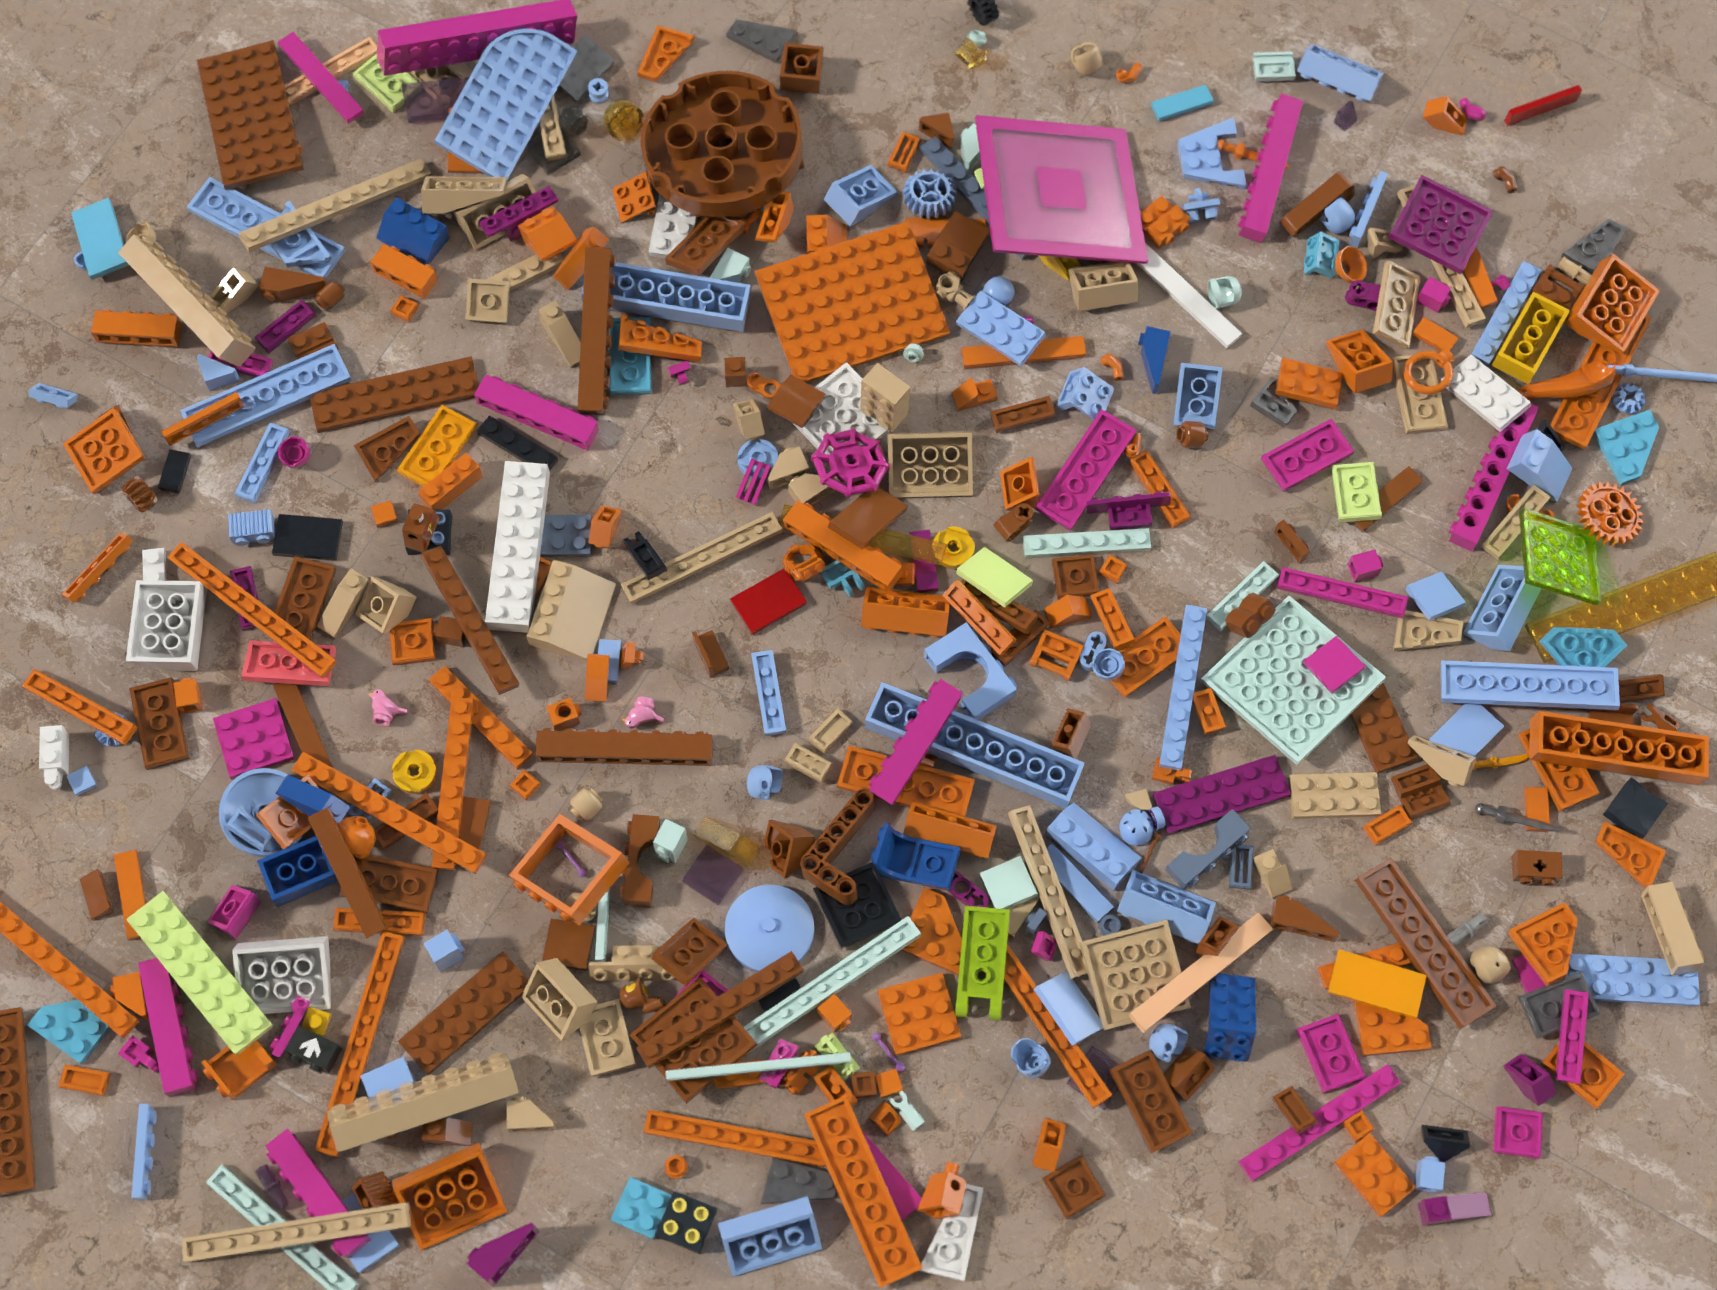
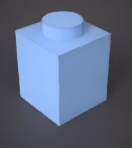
M1426 1156L1418 1161L1415 1190L1436 1194L1443 1191L1445 1163L1438 1162V1158Z

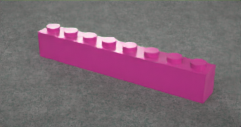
M1281 93L1277 100L1274 99L1270 111H1273V113L1266 122L1265 127L1268 128V131L1264 133L1261 144L1264 145L1263 149L1260 148L1256 160L1259 163L1258 166L1255 165L1252 172L1254 181L1249 184L1247 193L1250 194L1249 199H1245L1242 207L1245 213L1244 216L1241 215L1237 225L1240 228L1238 236L1261 243L1267 234L1303 100Z

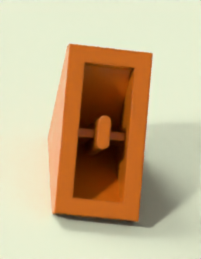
M1066 595L1044 609L1051 629L1092 617L1085 597Z

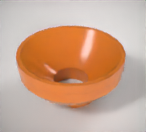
M1348 246L1337 253L1335 271L1337 275L1348 283L1356 280L1361 281L1367 273V262L1359 249L1354 246ZM1342 263L1345 264V266H1346V268H1347V272H1346V273L1344 272V270H1343V268H1342V265H1341Z

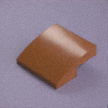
M790 374L769 402L767 409L803 428L813 417L815 409L823 402L826 394Z
M1429 764L1391 777L1398 798L1411 820L1450 806L1451 801L1441 786V778Z

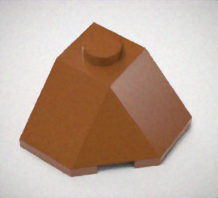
M769 820L764 841L766 848L771 850L773 859L770 860L772 870L784 878H789L801 866L800 861L814 844L815 836L803 827Z

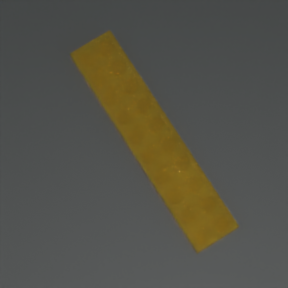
M1712 552L1526 623L1525 628L1543 663L1554 659L1539 641L1553 627L1613 629L1619 635L1717 597V554Z

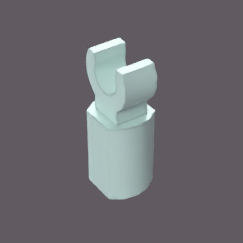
M900 1091L899 1095L903 1101L896 1103L891 1098L890 1104L893 1108L900 1110L899 1114L914 1132L924 1125L925 1121L914 1106L907 1103L906 1094Z

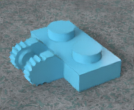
M837 560L825 566L826 569L819 572L830 590L841 584L849 597L854 595L852 587L847 582L850 578H853L854 583L860 590L865 588L859 575Z

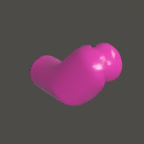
M1462 98L1459 101V105L1468 118L1478 121L1485 119L1486 113L1483 108L1471 105L1468 98Z

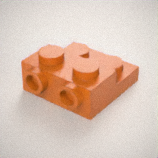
M1162 195L1140 212L1143 234L1159 249L1165 244L1169 245L1172 243L1177 234L1184 233L1190 226V217L1177 204L1173 207Z

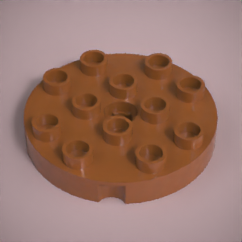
M739 71L707 72L678 83L679 87L675 93L668 96L662 95L655 102L646 116L641 132V150L646 172L652 185L664 199L677 208L691 213L693 216H746L749 212L759 209L777 198L790 185L799 170L803 155V138L798 112L789 97L778 96L775 85L766 79ZM721 139L733 141L726 147H715Z

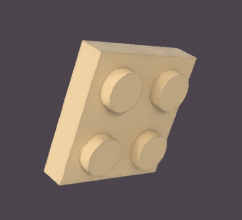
M468 278L465 320L507 323L510 282Z

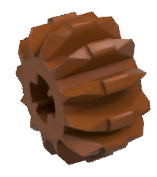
M138 476L130 478L121 487L127 500L139 512L143 513L151 509L157 502L156 494Z

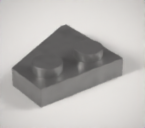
M1271 377L1253 399L1250 407L1285 428L1295 416L1297 410L1288 401L1287 397L1275 395L1276 379Z

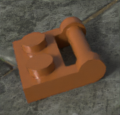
M1549 264L1530 295L1535 292L1569 309L1585 284L1575 282L1556 271L1555 267ZM1548 277L1556 279L1574 291L1572 293L1548 280Z

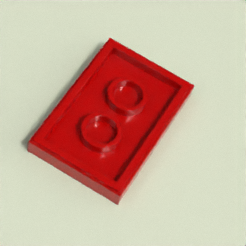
M784 568L730 598V602L751 635L807 604L802 593Z

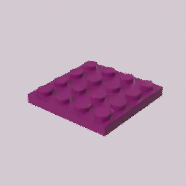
M1421 175L1388 238L1461 275L1493 210Z

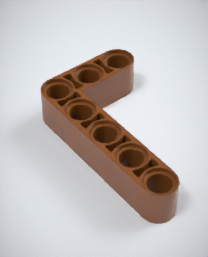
M860 789L852 796L800 861L803 877L807 881L846 905L852 904L857 899L855 881L832 866L831 863L874 812V795L868 789ZM862 801H869L867 804H861ZM849 817H856L854 820H847ZM836 833H842L839 837L833 836ZM823 849H828V850H829V851L826 852V853H821V852H820V851L823 850ZM811 865L816 866L814 869L811 870L806 869L808 866ZM827 877H832V878H834V879H832L831 881H825V880H824V879L827 878ZM844 889H851L848 893L842 892Z

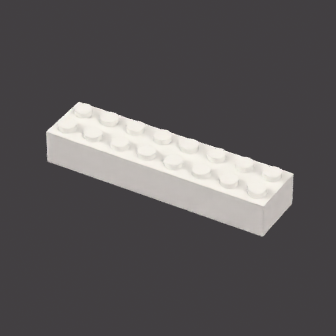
M505 461L485 623L489 630L528 633L532 623L550 477L547 464Z

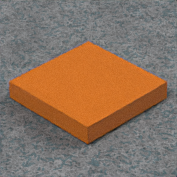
M432 618L402 621L390 630L393 665L436 660Z

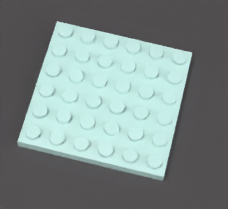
M1288 596L1275 608L1276 611L1270 620L1261 624L1259 630L1252 637H1244L1201 678V682L1207 688H1212L1215 695L1298 766L1385 681L1386 676L1340 639L1365 665V669L1331 694L1303 664V661L1337 635L1292 597Z

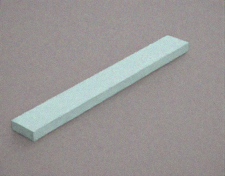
M849 1052L666 1071V1080L673 1081L849 1063L851 1055Z
M221 1165L206 1181L212 1189L254 1226L287 1222L224 1165ZM306 1243L281 1247L287 1255L327 1290H356L359 1286L354 1279L314 1244Z

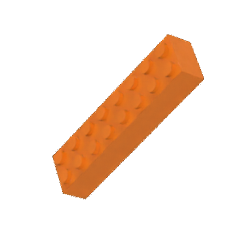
M1539 711L1530 718L1529 760L1699 785L1709 778V736Z

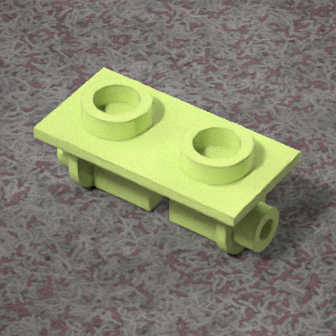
M833 1032L830 1035L823 1036L820 1039L821 1042L815 1045V1048L821 1055L848 1053ZM852 1057L849 1063L832 1064L844 1081L860 1069Z

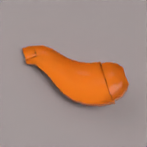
M1595 361L1567 375L1531 383L1516 391L1527 400L1537 398H1572L1589 395L1613 383L1616 365L1614 363L1612 368L1604 366L1602 361Z

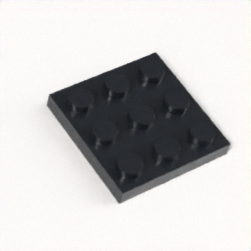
M873 862L846 873L847 876L855 881L857 889V899L852 904H843L818 887L813 888L840 949H844L891 928L902 920ZM844 889L842 892L848 893L851 889Z

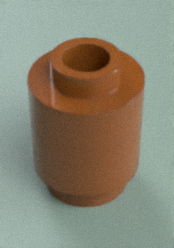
M330 281L316 293L317 296L314 300L326 311L328 308L331 309L345 296L343 293L345 289L339 282L336 281L334 283Z

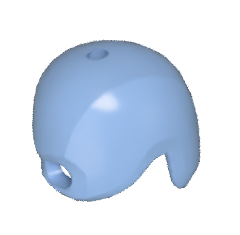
M1342 197L1324 210L1325 215L1321 217L1324 226L1334 234L1346 231L1355 221L1354 211Z
M769 765L753 767L747 777L749 795L761 800H770L769 793H778L781 789L783 771L780 768Z
M1160 1024L1153 1030L1150 1036L1149 1050L1151 1049L1153 1055L1167 1063L1171 1062L1172 1054L1180 1055L1184 1050L1189 1034L1177 1026Z
M1020 1039L1012 1047V1060L1024 1076L1036 1079L1048 1070L1051 1064L1048 1052L1032 1039Z

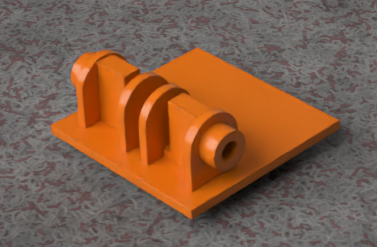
M647 172L612 188L621 223L644 212L649 216L655 214L656 204Z

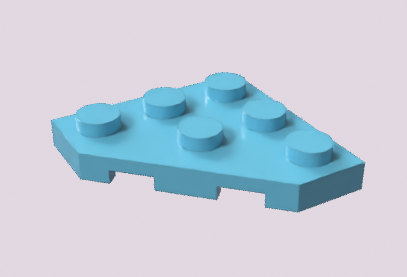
M1650 410L1596 428L1593 433L1620 486L1638 480L1642 475L1659 429Z
M1553 627L1539 641L1556 663L1563 666L1606 667L1628 646L1613 629Z
M79 1000L42 1006L27 1024V1026L82 1065L111 1029Z

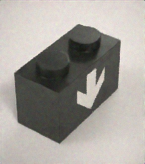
M297 1026L285 1051L290 1055L289 1059L300 1065L302 1062L310 1064L309 1069L321 1074L323 1071L331 1072L342 1048L337 1043Z

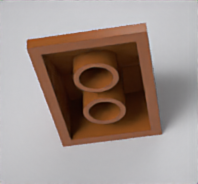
M955 211L927 255L926 263L945 274L949 271L957 274L962 282L990 233V229Z

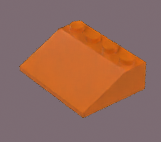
M1612 254L1599 262L1563 323L1577 334L1622 354L1660 290L1616 255Z
M480 1142L393 1180V1189L399 1203H409L410 1228L420 1251L507 1212Z

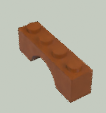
M633 814L632 821H628L627 834H630V842L625 844V855L628 856L629 865L622 872V877H626L625 885L620 887V898H623L625 906L651 908L653 882L640 872L638 862L641 854L648 847L654 845L653 841L660 830L661 822L659 816Z

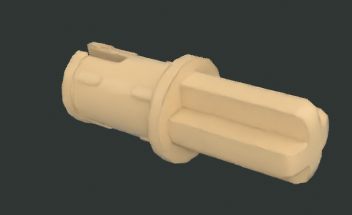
M1565 256L1557 266V268L1570 275L1571 279L1576 278L1585 285L1592 276L1581 269L1582 265L1578 266Z

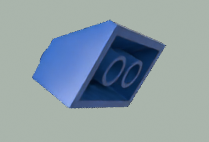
M398 197L385 211L376 236L379 241L390 247H396L406 256H413L423 265H429L450 238L446 225Z

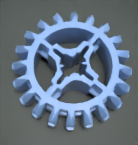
M923 168L921 173L916 171L914 176H909L908 181L904 184L903 196L904 203L907 204L908 210H912L913 215L919 213L920 219L923 216H927L929 220L931 216L937 219L939 214L945 216L946 212H950L956 203L957 192L956 185L953 183L952 178H948L947 173L941 174L940 169L937 172H933L932 168L926 172ZM940 190L945 193V196L941 194ZM915 192L919 193V198L915 195Z

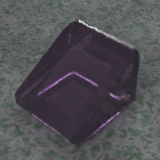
M1352 101L1347 102L1337 111L1334 123L1343 131H1346L1357 121Z

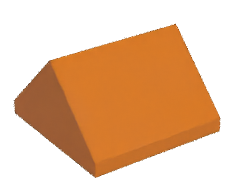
M1029 457L1000 471L1005 510H1013L1021 503L1029 504L1032 508H1035L1040 495L1034 457Z

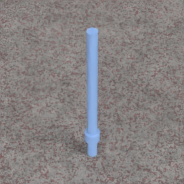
M1631 364L1616 365L1615 374H1621L1626 377L1638 375L1717 382V374L1634 367ZM1607 365L1608 368H1612V367L1614 366V365Z

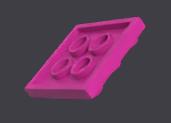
M277 698L213 718L231 780L253 769L269 768L295 759Z

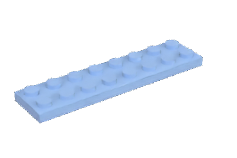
M211 177L207 179L187 206L189 212L238 238L239 232L276 218L277 215H281L234 189L225 190L223 183ZM313 231L330 254L332 260L330 262L293 267L306 274L322 276L326 279L346 250L343 246ZM270 244L259 248L281 260Z
M332 344L180 411L185 419L235 392L238 393L244 404V407L192 434L191 436L198 448L310 399V396L348 383L352 379L335 344Z
M1441 660L1440 663L1441 702L1619 710L1620 707L1618 668Z

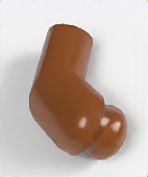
M1503 166L1493 170L1494 178L1497 180L1503 178L1505 181L1507 193L1517 191L1514 175Z

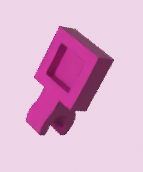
M133 1035L118 1052L120 1056L136 1068L143 1063L155 1073L159 1069L158 1062L148 1056L152 1049Z

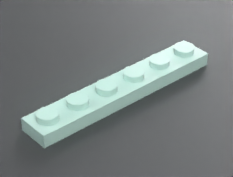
M1149 528L1027 535L1023 536L1025 558L1150 551L1151 541Z

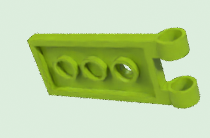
M965 906L955 1010L956 1017H967L968 999L970 997L991 999L989 1020L1001 1021L1010 919L1009 909ZM981 971L986 973V978L983 980L977 977Z

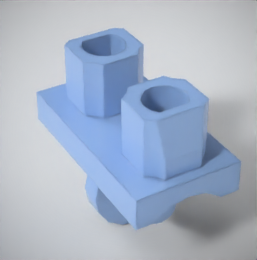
M1195 188L1194 195H1188V201L1195 202L1183 204V207L1180 208L1190 217L1189 223L1199 220V210H1204L1205 220L1214 219L1217 217V206L1220 204L1219 198L1202 201V199L1209 198L1208 192L1201 193L1200 188Z

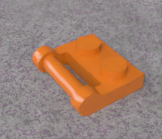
M1044 629L1029 665L1033 667L1039 666L1069 681L1084 646ZM1041 653L1069 664L1067 669L1040 658Z

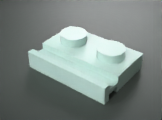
M1261 52L1253 54L1255 81H1293L1295 79L1293 52Z

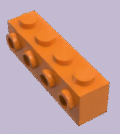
M111 310L95 311L91 334L95 341L99 343L179 347L182 324L178 316L171 313L161 315L151 312L134 313L131 311L113 312Z
M912 802L903 834L918 839L960 847L961 851L970 853L975 857L988 858L997 826Z

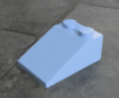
M869 165L833 182L824 200L851 227L865 220L893 198L897 191L872 165Z
M1180 363L1173 425H1181L1184 421H1199L1205 425V428L1215 429L1223 367Z
M1536 429L1522 435L1507 470L1530 486L1536 485L1550 496L1551 501L1556 503L1572 471V467L1554 441Z

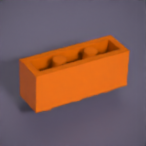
M383 244L370 261L374 273L423 299L426 298L438 281L433 267L428 264L423 265L411 255L406 256L394 246L389 247Z
M464 453L418 491L421 502L425 507L433 510H443L483 477L480 466L467 453Z

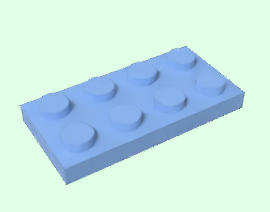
M981 290L956 320V324L1019 366L1025 363L1046 336L1043 330Z

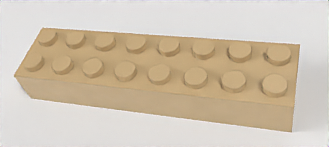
M133 234L118 252L121 257L218 358L241 367L256 349L250 343L252 339L245 333H241L238 330L239 326L234 321L228 320L225 317L226 312L220 307L213 304L214 300L209 295L203 294L200 291L201 286L193 280L190 281L188 278L189 274L181 267L178 268L175 265L177 262L174 258L163 253L164 248L157 242L152 243L145 236L141 238Z
M495 1053L489 1056V1059L483 1061L474 1060L458 1069L456 1067L449 1068L443 1074L437 1076L428 1075L415 1083L406 1082L397 1089L391 1091L385 1089L369 1098L360 1097L354 1100V1103L348 1105L338 1104L327 1111L337 1152H341L517 1094L519 1091L507 1054Z

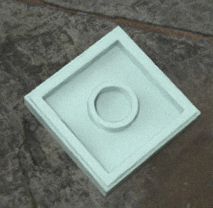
M1021 856L980 873L992 903L997 909H1009L1038 896Z

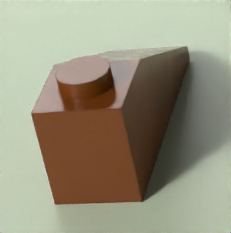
M265 267L259 290L262 297L268 301H285L317 293L327 282L325 277Z
M1286 895L1276 897L1274 900L1269 924L1272 928L1335 942L1338 939L1339 932L1299 901L1293 900L1294 898Z

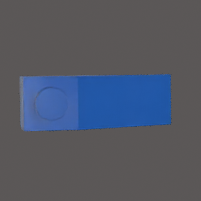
M1146 326L1145 333L1140 334L1138 345H1142L1140 354L1152 393L1157 394L1171 331Z
M290 775L284 778L275 793L308 816L329 807L337 824L344 818L350 806L334 795Z

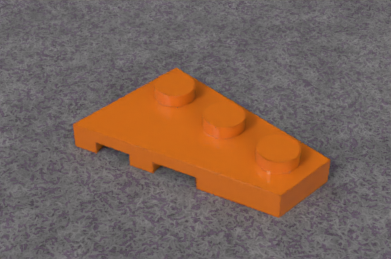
M657 25L637 72L638 77L657 82L695 41V36Z
M1607 822L1602 824L1594 842L1645 889L1653 884L1666 853V850Z

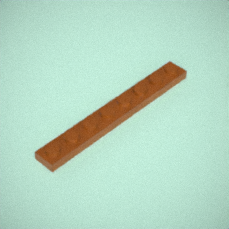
M438 546L422 552L421 558L498 694L501 695L518 688L519 681L442 547Z
M791 951L636 1049L650 1069L802 974L804 969Z

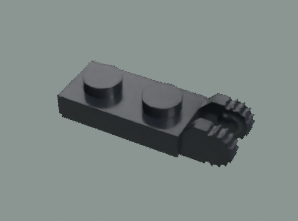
M639 531L635 533V538L639 543L633 545L628 538L623 539L629 554L648 581L667 571L663 561Z

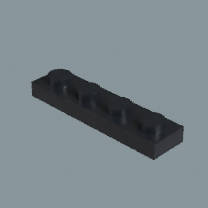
M490 415L477 430L478 435L522 462L547 464L550 471L558 461L557 456Z

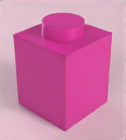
M1429 277L1417 298V302L1438 313L1441 306H1447L1451 298L1448 295L1451 287Z
M1375 549L1350 557L1347 565L1354 583L1379 576L1383 568V561L1381 556L1377 555Z

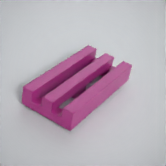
M751 458L736 498L756 505L771 466ZM757 465L746 495L742 496L753 468ZM761 468H765L754 497L750 499Z

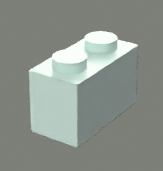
M667 819L664 820L653 841L658 859L666 863L670 861L673 863L677 862L688 841L684 827Z

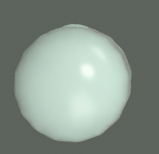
M1226 276L1209 279L1208 296L1211 305L1215 309L1232 306L1240 301L1242 290L1236 278Z

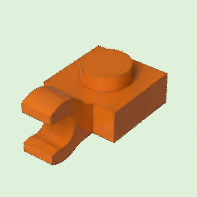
M1157 757L1152 780L1173 785L1174 779L1182 782L1190 781L1192 770L1181 768V771L1159 767L1160 758Z

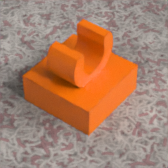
M627 642L622 647L621 669L628 670L633 664H640L641 661H644V652L635 651L636 643Z

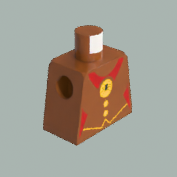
M416 503L412 505L402 528L405 547L420 552L427 550L440 520V516L435 510Z

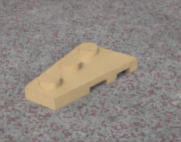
M1405 610L1403 619L1397 617L1393 651L1459 644L1462 637L1463 621L1438 617L1429 621L1423 613Z

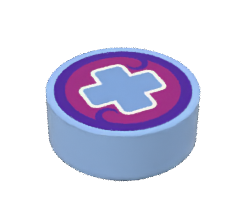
M1159 807L1149 809V815L1153 820L1154 828L1158 830L1165 827V818Z

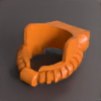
M795 544L788 548L789 551L786 552L782 561L784 570L792 575L795 581H805L826 569L821 551L810 544L799 546ZM800 552L802 555H812L807 561L794 564V554Z

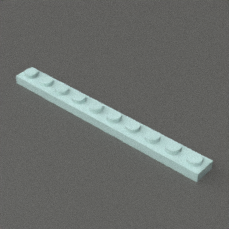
M907 916L744 1026V1029L756 1041L757 1046L755 1048L815 1009L833 994H837L921 937L920 931L910 917Z

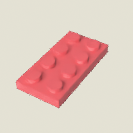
M250 640L241 677L243 681L330 686L333 669L323 679L276 642ZM317 645L335 659L336 646Z

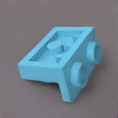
M1321 231L1310 237L1306 243L1307 251L1304 260V273L1308 275L1315 271L1329 278L1335 276V259L1339 250L1340 240Z

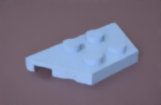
M290 201L285 203L286 208L281 215L296 210ZM310 228L270 244L287 267L330 262L332 260L330 254Z

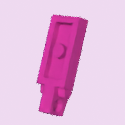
M297 996L291 1004L292 1016H286L281 1025V1028L284 1029L280 1037L275 1036L269 1046L272 1049L271 1055L277 1058L281 1057L310 1001L301 996Z

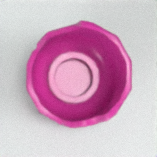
M290 436L279 446L278 457L284 465L290 468H299L309 460L310 448L303 438Z

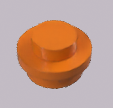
M674 1155L666 1160L664 1168L670 1178L679 1179L686 1174L688 1165L683 1157Z

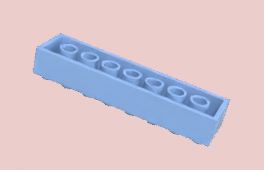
M617 262L616 266L612 267V275H615V287H611V295H614V307H610V310L744 332L751 300V285ZM582 288V292H581L582 301H583V288Z

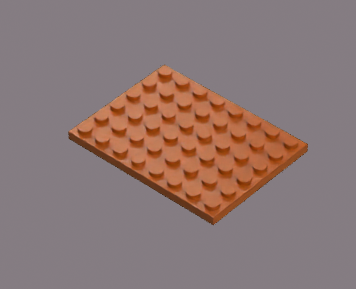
M908 221L755 271L756 279L793 376L805 383L831 375L846 362L851 367H855L903 351L909 344L921 345L950 335V330Z

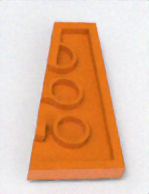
M621 313L618 350L700 362L702 341L680 333H668L665 328L648 326L645 321L639 319L636 322L628 319L627 315Z

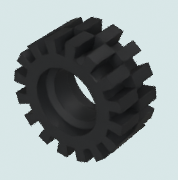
M968 0L969 10L972 11V16L976 17L975 20L980 25L985 26L999 17L998 5L995 4L996 0Z

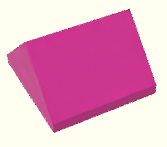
M231 885L207 923L236 940L261 901L253 892Z

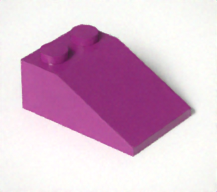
M532 1222L481 1245L479 1249L477 1247L474 1248L468 1255L467 1259L469 1261L466 1264L494 1287L540 1231Z

